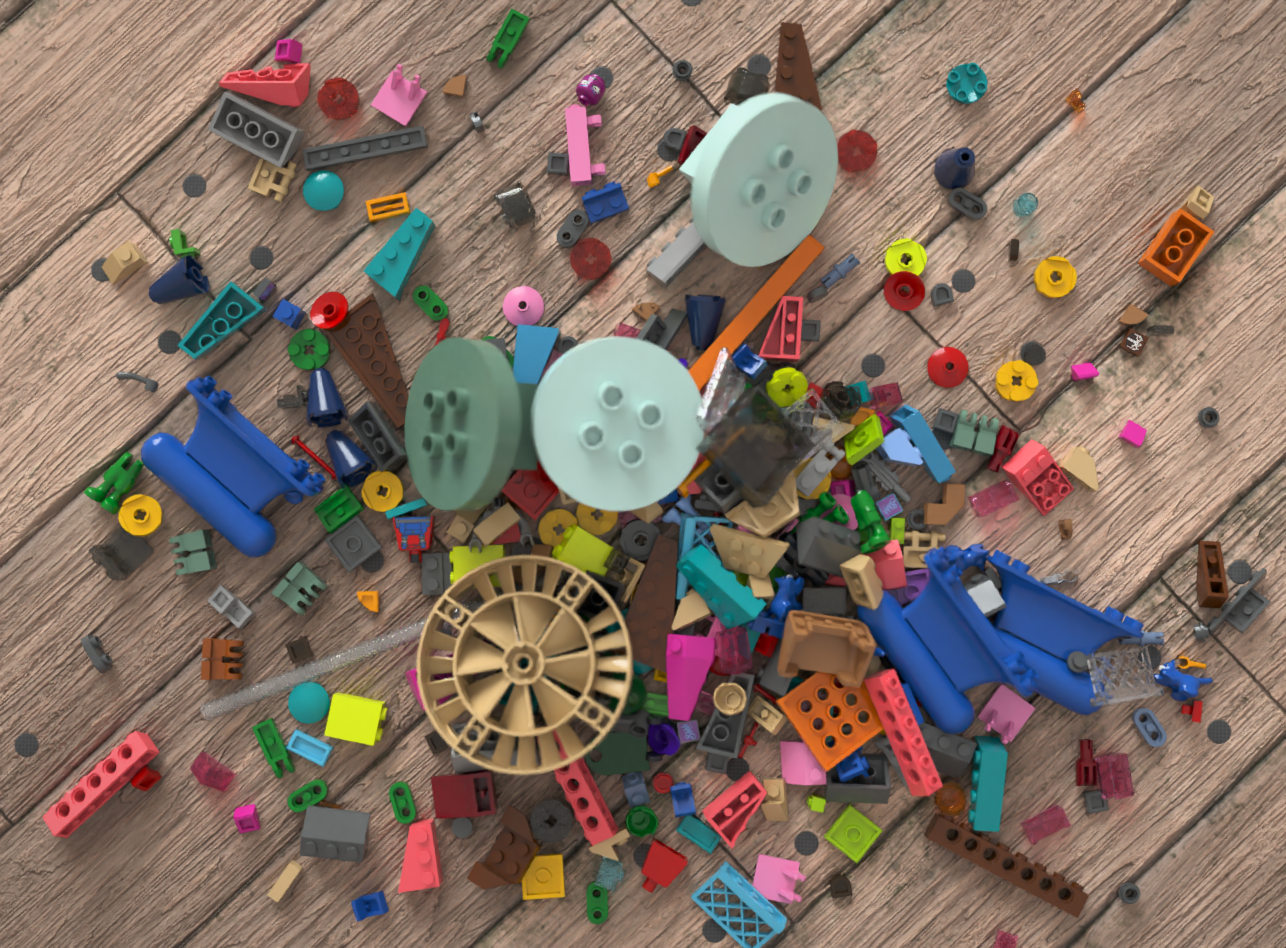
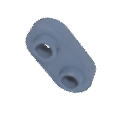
M1144 707L1137 708L1132 714V721L1147 744L1153 747L1162 746L1166 742L1167 734L1155 714L1150 709ZM1144 714L1145 719L1140 721V715ZM1156 732V737L1152 739L1151 734Z

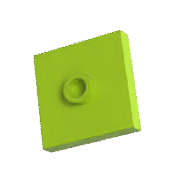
M873 414L855 427L854 430L843 436L846 458L849 464H855L884 442L880 418L876 414Z
M848 804L824 834V838L855 863H858L883 830L851 804Z

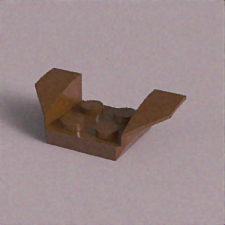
M508 805L500 819V822L505 827L485 862H476L467 877L468 880L483 890L504 885L520 884L541 848L532 836L526 815L511 805Z

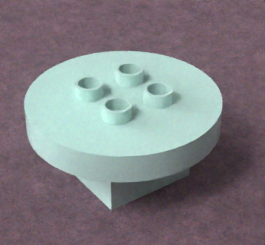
M768 93L752 98L739 107L731 104L679 169L692 185L691 211L700 238L717 254L736 264L747 267L767 265L788 255L811 233L827 207L837 174V142L833 128L826 116L815 106L793 96L781 93Z
M628 337L597 338L582 343L561 356L541 380L534 396L530 416V431L534 451L550 479L575 500L594 508L609 511H627L645 507L659 501L676 489L689 474L697 460L703 442L705 426L701 396L686 368L674 356L659 346Z

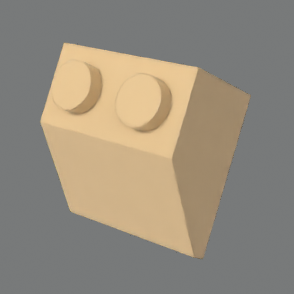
M859 554L840 564L839 566L853 603L873 610L878 608L884 593L882 590L883 584L875 571L876 565L874 561L868 556Z

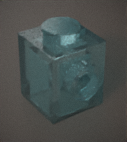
M603 856L594 885L615 891L617 882H622L625 870L622 869L623 863Z

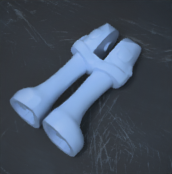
M691 494L685 499L681 495L679 500L675 502V505L685 513L701 516L691 504ZM672 506L664 513L661 520L664 523L673 522L680 526L681 514ZM696 521L698 527L695 530L699 534L709 527L705 521ZM709 531L708 535L713 538L711 531ZM702 537L704 541L709 545L710 543L708 539ZM701 540L695 543V546H699L702 544L704 547H706Z

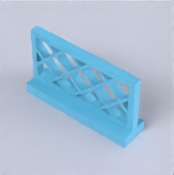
M682 513L677 563L688 550L693 549V545L699 540L704 543L707 550L722 562L720 555H716L711 549L716 545L713 541L708 545L702 537L710 531L711 525L709 522H714L717 525L719 523H727L726 527L732 528L733 522L726 517L697 516L690 513ZM696 521H705L709 526L700 534L695 530ZM677 567L675 598L682 599L687 596L686 593L688 592L690 582Z
M727 861L690 897L743 948H760L776 933L779 934L783 931L787 918ZM719 878L725 884V889L714 888V881ZM701 893H711V901H704L699 895ZM714 893L725 894L726 902H715ZM729 894L737 895L740 898V903H729ZM715 907L726 908V916L718 915L715 912ZM730 908L741 909V917L730 916ZM744 909H752L755 912L756 918L745 917ZM730 921L741 922L742 930H734L731 927ZM745 922L756 923V931H745ZM759 923L768 924L772 930L760 932ZM746 936L757 937V943L752 947L746 941Z

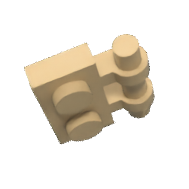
M260 157L248 189L268 198L271 190L276 192L274 200L281 203L283 197L287 196L289 191L287 188L290 180L294 179L296 174L294 171L297 165L289 162L287 168H280ZM278 173L283 175L280 185L274 184Z
M918 530L904 532V540H911V547L903 546L902 548L904 567L928 568L924 561V556L933 547L937 550L939 549L937 548V541L945 542V534L937 533V531L921 533ZM919 541H929V547H919Z

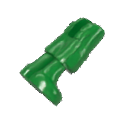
M129 452L124 453L104 473L103 479L105 481L97 488L87 487L84 494L92 500L101 503L100 505L108 512L116 515L119 511V500L122 494H128L135 485L136 478L141 473L144 463L137 460L126 471L125 468L132 461L133 455ZM114 485L116 489L108 498H106L108 492Z
M865 490L859 491L852 497L850 502L860 531H866L868 535V541L861 546L860 550L862 554H869L886 547L887 544L891 543V539L881 524L882 520L874 506L872 496Z
M822 492L819 495V505L815 509L808 508L799 517V522L796 525L813 516L820 518V515L836 505V499L828 492ZM838 504L822 520L831 523L838 521L841 524H846L850 519L844 508ZM796 525L790 531L794 536L797 535Z

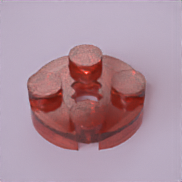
M336 77L327 80L321 90L319 89L317 101L320 109L328 118L344 120L357 113L360 97L356 87L344 78ZM337 94L344 97V100L339 104L333 102V99L337 98Z
M850 130L837 143L839 165L849 172L868 169L877 156L876 141L870 134L864 131ZM859 147L862 154L854 156L851 148Z
M596 238L580 240L570 254L572 269L579 277L586 280L601 278L608 272L611 265L609 248ZM588 254H592L593 257H597V260L593 262L594 264H589V262H585V258H588Z

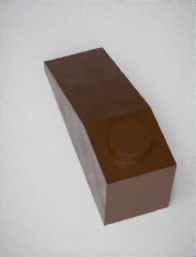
M1198 542L1196 589L1199 607L1220 609L1229 598L1220 542Z

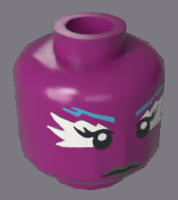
M596 74L585 75L575 90L578 101L585 106L597 105L606 92L604 80Z

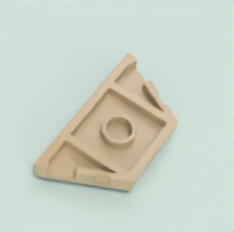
M790 470L725 513L726 518L766 538L798 517L800 510L794 471Z
M714 523L710 527L714 542L726 569L763 579L790 545V543L767 537L763 538L756 534Z

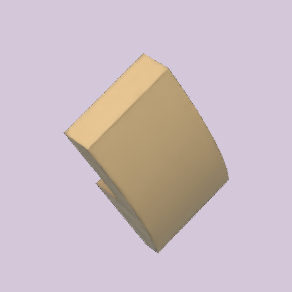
M506 503L473 529V532L487 547L500 538L506 530L520 522L521 518L511 505Z

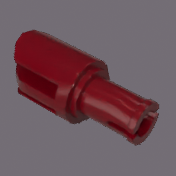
M1004 425L1000 427L996 436L993 455L986 466L987 469L999 473L1004 458L1011 455L1020 436L1019 433Z
M1079 739L1080 758L1076 760V786H1097V761L1093 758V740Z

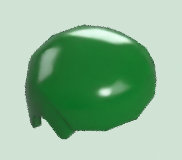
M638 805L630 809L626 814V828L631 834L643 838L656 832L658 818L652 808L646 805Z

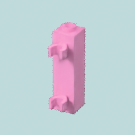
M571 105L569 108H565L571 185H592L591 175H606L604 163L590 164L588 127H601V115L587 116L586 107Z

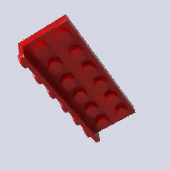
M537 458V470L513 471L500 492L506 495L533 520H536L559 493V488L546 474Z

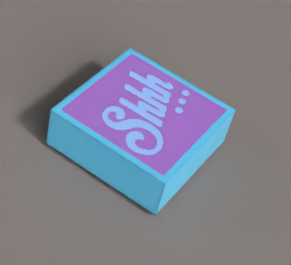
M894 493L875 502L884 521L904 511Z

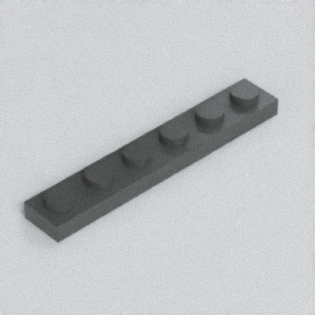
M418 126L302 149L306 170L312 171L428 148L424 126Z

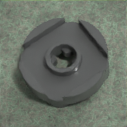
M640 518L634 519L622 528L620 535L621 548L626 555L635 560H648L658 534L661 535L660 530L652 521L647 524ZM639 534L647 538L642 545L639 542H635Z

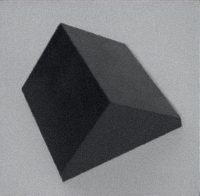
M587 570L585 574L596 581L610 595L618 607L625 585L614 578ZM592 588L577 612L594 618L610 605Z

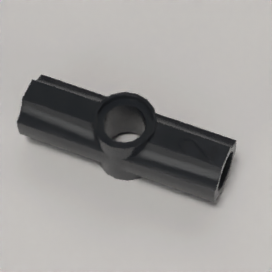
M790 531L782 533L777 540L790 543L784 554L793 563L794 569L802 573L814 587L824 585L829 579V574L800 565L796 537Z

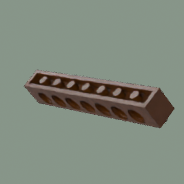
M942 813V815L934 814L924 833L927 839L1076 918L1079 917L1089 897L1083 891L1085 887L1074 881L1072 884L1066 882V877L1055 871L1053 874L1047 872V867L1038 862H1035V864L1028 862V857L1019 852L1016 855L1009 852L1010 848L1000 842L997 845L990 842L991 838L981 832L979 835L971 832L973 828L962 822L960 825L954 823V818L946 813ZM950 829H955V836L947 838V832ZM968 839H974L973 846L970 848H966V841ZM987 849H992V855L985 858L984 852ZM1011 859V864L1008 867H1003L1004 860ZM1029 868V875L1022 877V871ZM1048 878V884L1045 887H1040V882ZM1066 888V894L1063 897H1059L1060 890Z

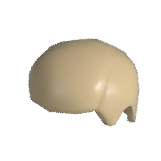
M722 683L715 690L713 700L717 709L723 714L736 715L745 708L747 697L745 690L738 684Z

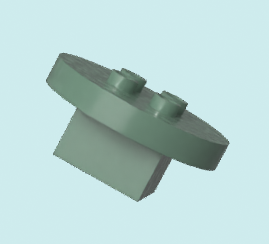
M459 337L443 340L426 355L418 368L410 389L405 415V449L408 466L419 493L430 505L440 510L475 511L481 509L498 495L511 471L537 470V456L531 439L530 416L532 403L539 384L516 382L513 371L505 356L497 347L489 342Z

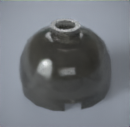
M832 381L827 383L820 393L819 408L827 419L843 423L851 420L856 415L862 400L853 387L850 386L848 389L843 386V382Z

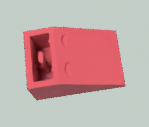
M1032 439L1001 466L1013 484L1043 516L1049 513L1074 490V487L1046 447Z

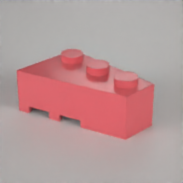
M782 296L758 356L764 360L798 362L800 359L803 297Z

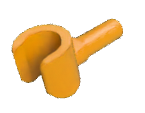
M670 165L660 172L650 173L647 178L649 187L659 185V178L672 171V166Z
M1185 656L1178 657L1186 660L1184 666L1177 665L1179 668L1196 667L1206 669V664L1190 661Z

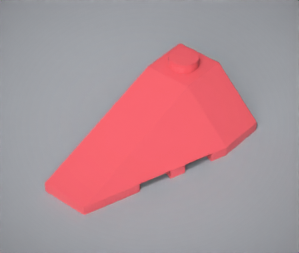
M310 63L284 64L283 69L273 70L272 66L256 73L252 69L230 72L221 79L219 85L220 87L275 104L298 107L301 106L308 96L311 67Z
M898 539L891 540V543L878 551L869 554H862L860 552L861 555L868 556L874 561L876 565L875 571L883 584V590L889 591L907 587L904 561ZM829 574V579L824 585L845 587L846 582L844 578Z

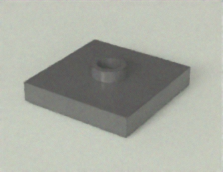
M359 515L353 517L324 539L348 573L352 572L383 548Z

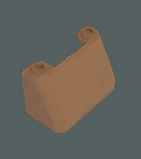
M792 610L786 618L777 669L779 675L786 678L797 676L799 669L836 674L842 685L860 688L876 645L868 626L861 621Z

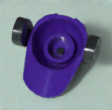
M648 716L647 723L650 726L647 739L653 751L646 753L645 760L657 762L662 760V756L673 755L679 750L681 744L677 737L678 728L675 723L665 719L664 716Z

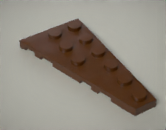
M781 22L774 93L793 96L815 106L822 112L802 24Z
M372 293L349 310L345 319L338 326L332 329H324L323 331L394 424L400 429L405 425L409 395L375 295Z
M658 534L626 615L625 623L632 643L633 660L667 673L668 634H673L672 624L674 621L678 542ZM626 646L613 648L612 652L627 655Z

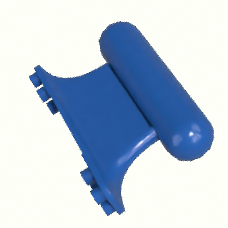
M206 376L205 379L197 377L196 380H190L186 384V389L193 395L198 406L196 426L187 443L184 445L178 438L168 433L160 432L154 434L144 442L141 448V460L147 469L242 554L255 558L264 556L274 547L277 540V532L273 524L260 511L277 496L289 491L297 490L309 497L320 494L324 489L322 484L325 482V478L319 473H315L312 476L307 471L310 465L305 460L299 459L297 462L291 459L229 402L233 396L228 391L223 389L219 393L214 388L217 384L215 379L210 376Z
M942 546L938 550L934 547L931 548L924 556V561L929 569V578L922 592L908 606L903 609L894 595L887 590H883V598L878 608L873 610L857 604V615L859 620L868 626L876 644L885 652V656L903 681L909 684L912 693L935 725L944 733L955 735L964 732L972 725L975 719L973 704L964 693L966 690L985 683L1001 682L1013 686L1023 697L1027 698L1032 695L1034 688L1037 687L1035 682L1039 680V676L1033 668L1027 671L1022 665L1027 660L1021 651L1014 654L1011 648L1002 640L962 585V581L959 579V576L963 575L961 568L957 564L950 566L946 561L950 554Z
M996 549L993 556L988 555L986 560L993 565L999 574L1002 588L1001 597L1007 607L997 612L995 620L991 625L1014 654L1018 651L1024 654L1027 662L1022 665L1028 671L1033 668L1037 672L1039 680L1035 682L1037 687L1034 688L1033 692L1077 714L1090 715L1097 712L1104 705L1106 698L1105 687L1099 678L1086 671L1081 673L1071 671L1067 666L1069 654L1075 651L1082 652L1089 661L1101 646L1112 639L1122 636L1141 639L1144 636V633L1141 632L1144 624L1127 615L1125 617V614L1109 606L1102 613L1036 581L1035 578L1027 575L1030 569L1029 565L1014 559L1010 566L1008 563L1011 556Z

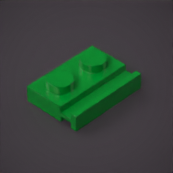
M345 485L346 489H339L313 509L330 534L364 510V507L348 485Z

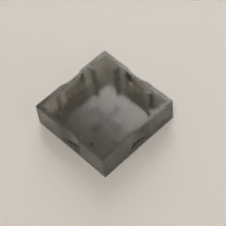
M755 385L745 389L696 449L753 508H758L769 503L782 487L789 473L802 462L815 445L795 423L782 413L772 398L759 385Z

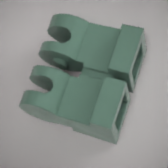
M961 409L949 447L964 451L970 450L972 453L987 457L993 455L999 419L992 418L987 427V416L982 415L977 424V413L972 412L968 422L966 420L967 410ZM976 424L978 426L977 433L974 431V427Z
M202 529L169 538L170 544H180L179 548L171 550L172 554L191 552L189 557L181 556L179 559L173 560L174 564H184L182 569L175 570L176 576L217 569L214 550L205 551V549L213 547L209 529Z
M298 561L287 573L286 578H283L271 593L303 616L307 610L300 602L302 601L310 607L314 602L307 594L300 591L303 587L309 595L318 599L320 593L314 589V585L323 591L326 590L328 585L303 561Z

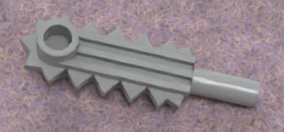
M872 450L857 461L869 464L871 474L875 476V482H881L880 488L884 487L885 491L892 489L905 503L912 498L898 484L900 476H897L896 472H890V466H884L885 460H878L879 454L873 455Z

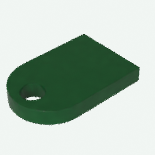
M609 650L602 655V657L615 656ZM601 671L600 677L626 681L627 673ZM634 671L629 696L621 714L637 712L643 707L647 699L646 684ZM598 690L595 692L598 698L612 710L616 711L621 699ZM631 694H636L639 697V703L636 706H632L629 703Z
M609 732L593 749L599 750L602 753L600 760H592L590 752L585 755L588 766L600 775L650 770L649 761L645 760L646 753H648L646 737L637 738L630 734V732ZM598 735L594 736L589 741L588 745L591 744Z

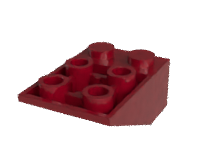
M492 769L431 776L436 819L479 817L497 813L498 804Z

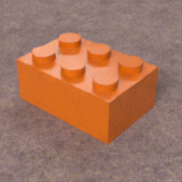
M1180 208L1171 213L1137 264L1172 287L1181 282L1215 231Z

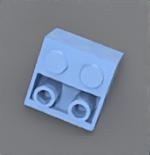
M900 428L885 435L884 442L875 448L885 462L911 467L924 463L921 460L923 456L917 447L913 448L909 442L911 440L909 434Z

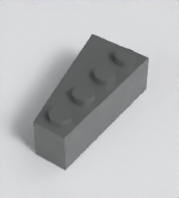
M737 669L734 670L728 683H736L745 690L747 697L746 706L743 711L736 715L723 714L716 707L696 749L738 758L756 674Z

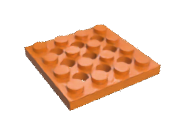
M816 671L776 702L823 771L827 772L882 731L884 727L864 681H862L860 688L846 687L844 685L841 688H837L834 685L836 674ZM820 688L825 689L827 692V697L823 701L817 697V691ZM848 694L855 696V703L852 706L846 703V696ZM804 700L810 703V710L807 713L803 712L800 708ZM832 706H836L839 709V715L836 718L831 717L829 714V709ZM861 711L867 714L868 718L865 723H861L858 720V714ZM815 718L821 719L823 723L820 730H816L813 727V720ZM845 723L851 727V732L847 736L841 731L842 725ZM829 735L835 740L834 746L831 748L825 745V738Z

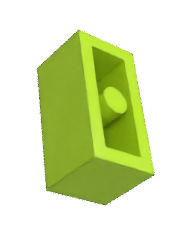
M890 518V539H898L899 544H904L905 518Z
M810 793V796H807L806 799L809 809L823 813L826 799L823 795Z

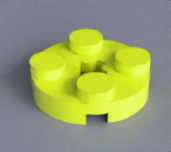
M900 239L895 241L886 251L884 258L885 267L891 275L900 271H908L919 276L926 265L927 255L920 244L911 239ZM904 254L906 255V257L911 258V260L908 262V265H905L900 261L902 259V255Z
M787 367L776 371L770 382L767 381L766 393L770 401L778 408L794 405L806 398L807 380L801 371H796L795 368ZM789 384V389L782 390L785 388V385Z

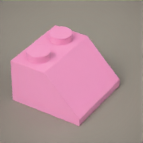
M802 739L780 740L782 778H785L786 783L798 785L826 784V772L823 771Z

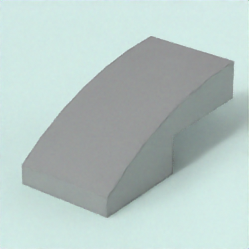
M222 585L207 600L220 614L225 615L239 629H242L255 614L244 602Z

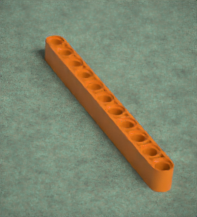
M810 234L690 368L688 372L693 378L698 391L704 387L824 250L825 247Z

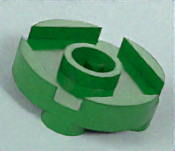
M305 329L298 332L291 339L287 349L291 361L303 370L311 371L322 368L330 359V342L326 336L316 330ZM313 345L314 354L306 355V346Z

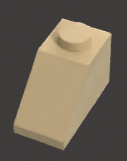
M128 241L111 252L102 269L114 285L146 265L148 261L139 247Z
M1082 446L1072 447L1058 466L1065 474L1088 491H1097L1099 486L1094 458L1090 456V452Z
M767 575L764 579L749 576L746 585L753 591L751 594L758 600L762 599L767 603L762 611L766 612L774 598L770 576Z
M695 589L686 593L687 596L681 599L672 624L673 631H680L714 614Z

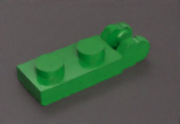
M511 9L492 43L493 46L487 55L486 61L491 63L499 49L503 51V54L498 61L497 67L502 69L508 61L509 55L511 56L530 22V18Z
M273 717L253 726L252 729L266 760L271 765L277 778L280 779L284 775L280 764L277 762L283 759L287 770L290 773L294 772L295 766L289 757L290 754L288 749H286V745Z

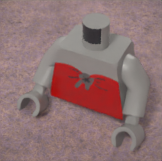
M505 497L492 500L493 511L484 512V515L479 517L474 529L505 505ZM516 512L521 518L520 522L506 530L500 538L489 545L521 542L522 547L525 548L524 544L530 541L532 546H534L528 521L520 512ZM473 532L472 540L469 543L470 552L472 553L473 547H479L478 551L481 553L484 544Z

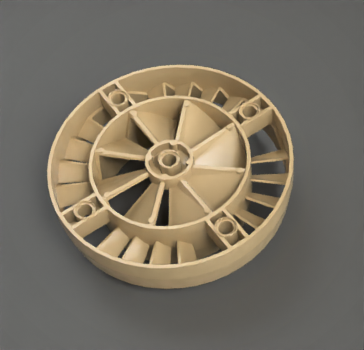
M517 555L492 560L476 567L459 578L446 590L431 611L423 628L417 653V679L420 696L425 710L439 734L452 748L470 761L488 769L510 774H532L555 770L573 763L593 750L608 735L619 719L627 702L633 677V650L629 631L620 610L610 595L596 581L574 566L556 559L536 555ZM521 567L523 592L515 591L512 571L514 568ZM537 567H546L542 594L534 592ZM565 571L572 574L557 598H553L552 596L561 572ZM495 574L498 575L504 595L497 597L489 579L490 576ZM474 586L486 601V604L475 613L459 603V600ZM578 587L580 590L579 595L576 598H571V589ZM592 588H594L610 606L586 623L576 611ZM513 608L515 609V614H516V620H517V625H518V631H519L520 642H519V639H518L517 630H516V626H515V621H514V617H513V612H512V609H513ZM559 608L560 611L558 612V614L556 615V617L554 618V620L552 621V623L550 624V626L548 627V629L546 630V632L544 633V635L542 636V638L540 639V641H539L538 644L536 645L537 641L539 640L540 636L542 635V633L544 632L545 628H546L547 625L549 624V622H550V620L552 619L553 615L555 614V612H556L557 609ZM459 609L461 616L459 619L454 620L453 612ZM445 620L461 631L458 638L440 632ZM617 621L619 622L621 630L595 639L594 632ZM484 635L506 650L505 653L480 640L481 636ZM589 645L587 651L546 659V657ZM626 646L627 655L600 657L599 651ZM435 650L454 652L453 658L435 656ZM528 658L530 662L529 667L523 670L520 662L522 659ZM499 668L503 669V672L477 682L474 680V673ZM601 671L627 673L626 681L600 677ZM453 672L454 678L434 681V674ZM544 674L584 693L583 696L578 700L574 699L544 678ZM511 682H513L515 686L500 720L491 711ZM528 685H532L547 727L535 728ZM596 690L621 699L614 714L593 699ZM458 692L459 697L440 705V698ZM593 708H597L600 712L597 720L590 718V711ZM468 709L473 717L459 736L449 722ZM578 717L601 732L586 748L569 725ZM473 730H477L479 733V738L475 742L470 738ZM495 730L500 732L501 735L491 759L478 751L491 732ZM557 731L568 758L561 759L552 732ZM520 736L517 766L511 765L515 738ZM534 736H538L543 766H536Z

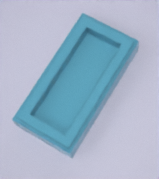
M298 729L294 731L286 749L322 767L325 766L334 748Z

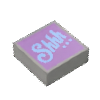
M697 719L677 722L680 743L701 740Z

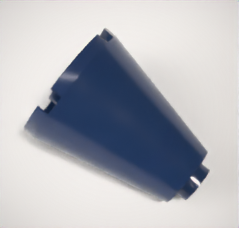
M963 147L943 152L935 162L934 174L938 183L946 189L966 187L975 175V155L973 151Z
M190 255L184 256L149 287V297L153 302L165 304L202 295L209 291V279L207 275L203 277L200 271L203 267L195 258Z
M685 294L692 345L696 346V350H707L714 342L726 303V297Z
M325 368L313 370L309 378L307 424L312 427L313 423L317 424L318 428L339 425L344 418L347 421L349 415L331 372Z
M333 430L327 434L325 443L338 484L342 489H346L344 485H349L351 488L363 483L370 475L372 469L374 472L377 470L375 462L342 430Z

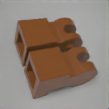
M204 638L202 658L210 659L202 661L201 680L242 679V673L233 672L232 668L243 667V662L235 660L224 662V657H231V659L243 657V652L234 651L233 647L244 646V640Z

